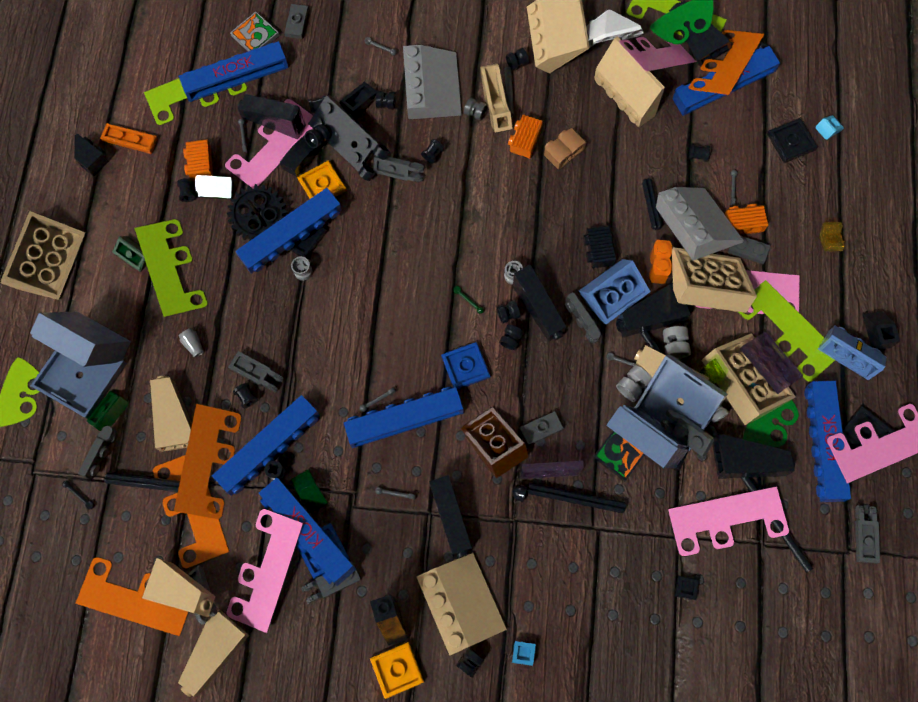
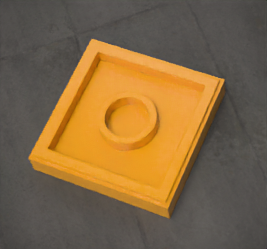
M329 160L297 177L309 199L325 188H328L334 197L347 191Z
M409 642L370 658L385 699L424 682Z

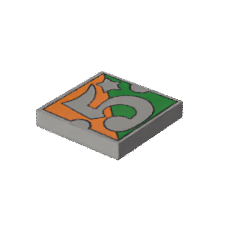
M254 12L230 32L231 36L248 52L252 49L266 46L280 36L279 32L257 12Z

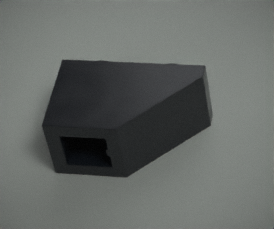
M76 134L74 159L94 177L109 162L104 156L106 153L99 146L95 148L93 142L86 136L83 138Z
M883 311L862 315L872 348H877L878 350L889 349L900 342L895 322Z

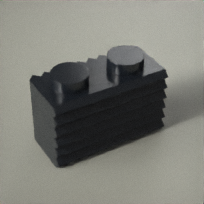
M610 226L587 228L586 234L583 235L584 246L588 245L589 251L586 252L587 262L591 263L593 269L613 266L616 257Z

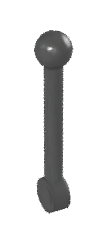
M366 37L364 40L366 45L372 44L390 52L393 56L397 53L396 49H389L371 41L370 37Z
M239 119L243 152H247L244 132L245 120Z
M732 170L730 173L732 176L730 204L735 205V183L738 172Z
M608 353L606 356L609 361L615 360L630 366L636 365V363L614 356L613 353Z
M391 388L388 392L371 402L360 405V411H366L368 407L394 394L396 390Z
M382 487L375 489L377 494L384 493L413 500L416 499V495L384 490Z

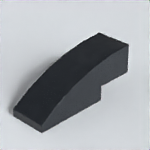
M364 81L340 100V105L357 120L373 101L377 91Z
M304 136L301 137L280 161L282 169L298 177L303 168L310 165L325 143H321L317 148H311L306 143Z

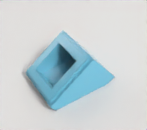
M833 115L823 118L815 127L826 140L844 129Z

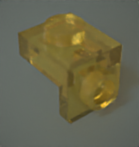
M841 222L823 223L819 238L824 251L844 250L845 245L840 234L843 227Z

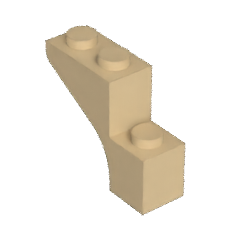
M493 64L480 67L484 98L489 108L493 130L500 132L513 129L499 65Z

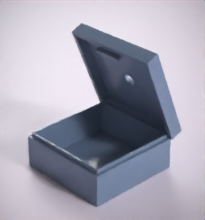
M80 312L39 313L30 334H32L33 338L55 351L30 386L88 419L127 364L123 361V358L131 341ZM83 372V377L78 379L77 374Z
M668 354L664 357L635 408L626 405L620 406L606 426L661 467L676 468L691 448L674 436L672 432L667 431L660 425L663 419L670 421L674 425L677 424L676 421L666 416V411L668 409L673 410L681 416H685L702 430H705L728 394L674 356ZM678 398H682L684 400L683 405H680L678 403Z

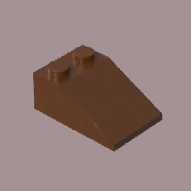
M493 407L461 427L468 441L496 479L529 457L525 443Z

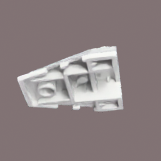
M612 10L605 11L595 20L589 21L590 24L586 26L589 47L599 42L612 40L617 36L625 40L644 34L641 25Z

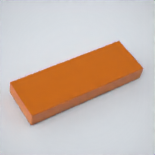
M109 123L106 124L100 137L103 142L152 154L158 140L155 135Z

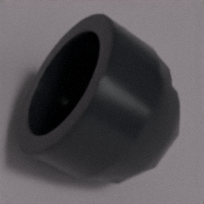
M524 485L514 487L512 490L513 497L518 501L524 502L528 487Z

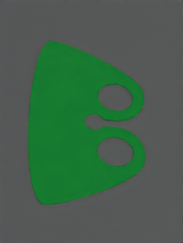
M691 0L660 17L650 26V30L669 43L678 45L684 43L689 37V30L684 26L685 21L690 22L689 26L695 33H702L708 30L713 17V0ZM704 19L706 21L705 27L703 29H696L694 26L696 20ZM683 30L685 32L684 38L682 40L674 39L675 31Z
M791 400L763 417L747 424L743 440L771 447L784 445L787 441V432L782 426L774 425L772 419L777 418L780 423L787 426L794 424L799 417L794 402ZM784 409H790L794 413L792 420L786 421L782 418L781 413ZM773 430H780L782 432L783 439L776 442L771 439L770 434Z

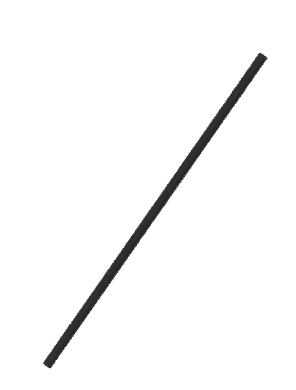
M648 331L640 333L650 348L663 354ZM710 421L706 429L715 438L719 433ZM741 478L750 492L758 491L751 478ZM774 520L771 522L778 533L783 531L784 526L781 521ZM790 534L781 536L805 572L811 571L813 567Z

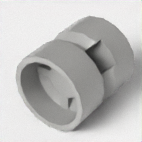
M674 326L663 330V340L667 343L664 347L665 355L671 354L676 359L686 358L691 355L690 344L686 342L689 340L687 327Z
M637 365L630 369L627 373L628 377H623L616 385L619 392L632 402H635L643 394L642 390L647 388L652 379L648 372Z

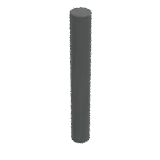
M505 67L506 102L511 117H513L514 104L511 67Z

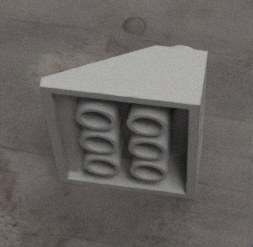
M424 45L403 46L408 118L461 116L456 52Z
M674 187L658 194L656 209L693 261L743 243L739 233L705 188Z

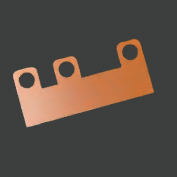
M733 30L723 31V35L726 33L735 34L734 38L729 39L730 42H734L732 48L723 61L705 60L700 69L702 71L716 72L712 80L703 78L693 79L689 89L729 95L764 34ZM709 62H715L717 64V66L713 69H707L705 67V65ZM697 81L705 82V86L702 88H695L693 85Z
M196 404L174 508L175 512L214 519L221 518L224 508L223 499L206 496L212 462L225 464L228 461L221 460L218 457V451L221 448H227L230 451L229 459L234 456L235 452L232 445L217 442L219 429L233 433L237 432L241 421L239 413ZM229 415L234 416L237 420V424L233 428L227 427L224 423L225 418ZM212 501L217 502L220 506V510L216 514H210L207 510V505Z
M185 455L155 466L153 469L154 477L159 478L158 471L166 467L170 470L168 480L180 481ZM207 487L206 496L211 497L209 488ZM177 493L163 499L162 503L165 513L169 517L180 513L170 511L167 507L169 500L177 498ZM213 501L207 505V510L210 514H216ZM187 514L196 543L179 550L178 555L183 568L192 567L229 552L219 519ZM187 550H193L196 553V559L191 563H187L183 559V555Z
M98 557L92 560L75 604L180 636L188 611L143 599L145 582L149 579L150 573L143 576L137 592L106 582L112 566L111 562ZM102 562L106 565V571L103 575L98 576L94 573L93 568L95 564Z

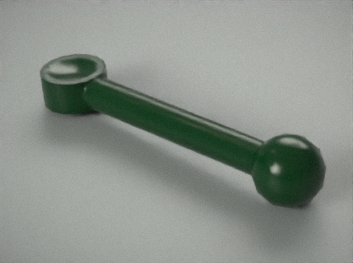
M459 286L454 287V293L459 294L477 309V313L482 314L484 312V308L479 307L468 298Z

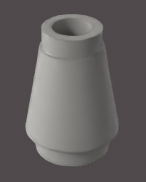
M189 328L179 334V341L194 358L204 353L196 331Z

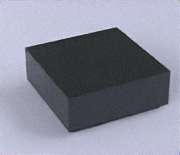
M677 576L675 597L697 600L699 579Z

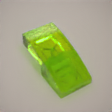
M716 358L700 371L701 374L709 377L708 381L715 386L726 377Z

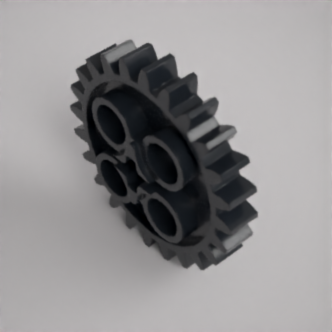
M255 184L254 189L247 185V191L240 188L242 194L235 192L234 194L237 199L231 198L230 201L233 205L227 206L231 211L227 213V216L231 218L228 220L229 224H233L231 229L233 231L237 230V236L243 234L242 239L244 241L248 237L249 241L284 218L285 215H288L287 210H283L286 208V203H282L283 197H278V191L272 194V187L266 190L264 184L261 189L258 188L257 184ZM258 199H265V202L263 204H256V201ZM249 200L252 201L258 213L261 214L263 221L267 224L266 227L262 225L260 219L254 213L248 203ZM243 208L249 209V212L246 214L240 213ZM269 213L275 215L271 220L266 219V215ZM252 223H258L259 227L257 229H251L250 225Z

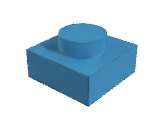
M515 641L512 663L533 666L536 644Z

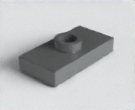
M291 4L284 32L285 37L302 39L309 11L308 6Z
M555 411L520 427V431L528 446L564 429Z

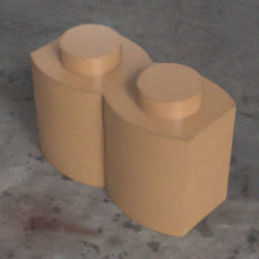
M572 128L567 131L563 130L559 134L558 139L551 140L545 145L544 156L559 170L585 149L586 142Z

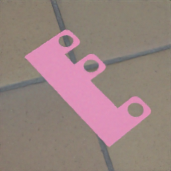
M639 37L636 38L637 42L646 50L640 52L629 40L619 41L645 71L697 62L680 44L669 43L671 47L656 49L646 38ZM641 40H645L646 42H648L650 48L645 47L641 43ZM624 42H627L630 45H632L634 50H629L628 48H626Z
M287 99L284 101V103L299 106L291 99ZM301 106L299 107L306 126L299 139L312 129L308 123L313 117L312 114ZM261 125L258 133L269 142L250 162L235 154L225 163V167L254 189L255 184L259 186L280 164L285 154L298 141L297 139L277 131L267 135L263 132L264 126ZM239 159L242 163L239 169H232L230 166L232 160Z
M746 270L754 290L766 280L788 302L793 303L795 309L799 312L800 275ZM696 306V307H698V308H707V309H711V308H709V307H700V306ZM750 306L748 312L752 313L754 309ZM761 310L757 314H764V312Z
M908 404L898 410L905 428L884 437L878 438L870 422L857 425L855 432L862 446L851 450L842 433L835 434L827 439V443L847 483L918 453V412L914 405ZM911 409L914 412L915 418L913 421H908L904 418V410ZM862 427H868L871 430L872 436L870 439H864L861 436L860 430ZM835 438L843 440V450L838 451L833 447V440Z
M777 487L668 509L678 551L681 556L693 555L699 552L700 548L696 533L709 530L713 546L716 549L731 547L734 544L730 526L764 519L770 537L785 536L789 533ZM774 520L781 521L784 526L783 531L780 533L773 532L770 528L771 522ZM724 531L728 534L729 540L726 544H719L716 541L715 536L718 532ZM689 538L693 540L695 546L692 551L688 552L682 549L681 543L684 539Z
M266 509L260 511L256 528L272 535L261 568L248 563L242 565L238 582L253 588V592L249 602L238 597L231 598L227 609V616L267 633L303 523ZM266 514L272 517V524L268 528L261 525V518ZM248 568L254 571V579L250 582H246L243 579V572ZM236 602L241 603L243 606V612L239 616H235L231 611L232 605Z

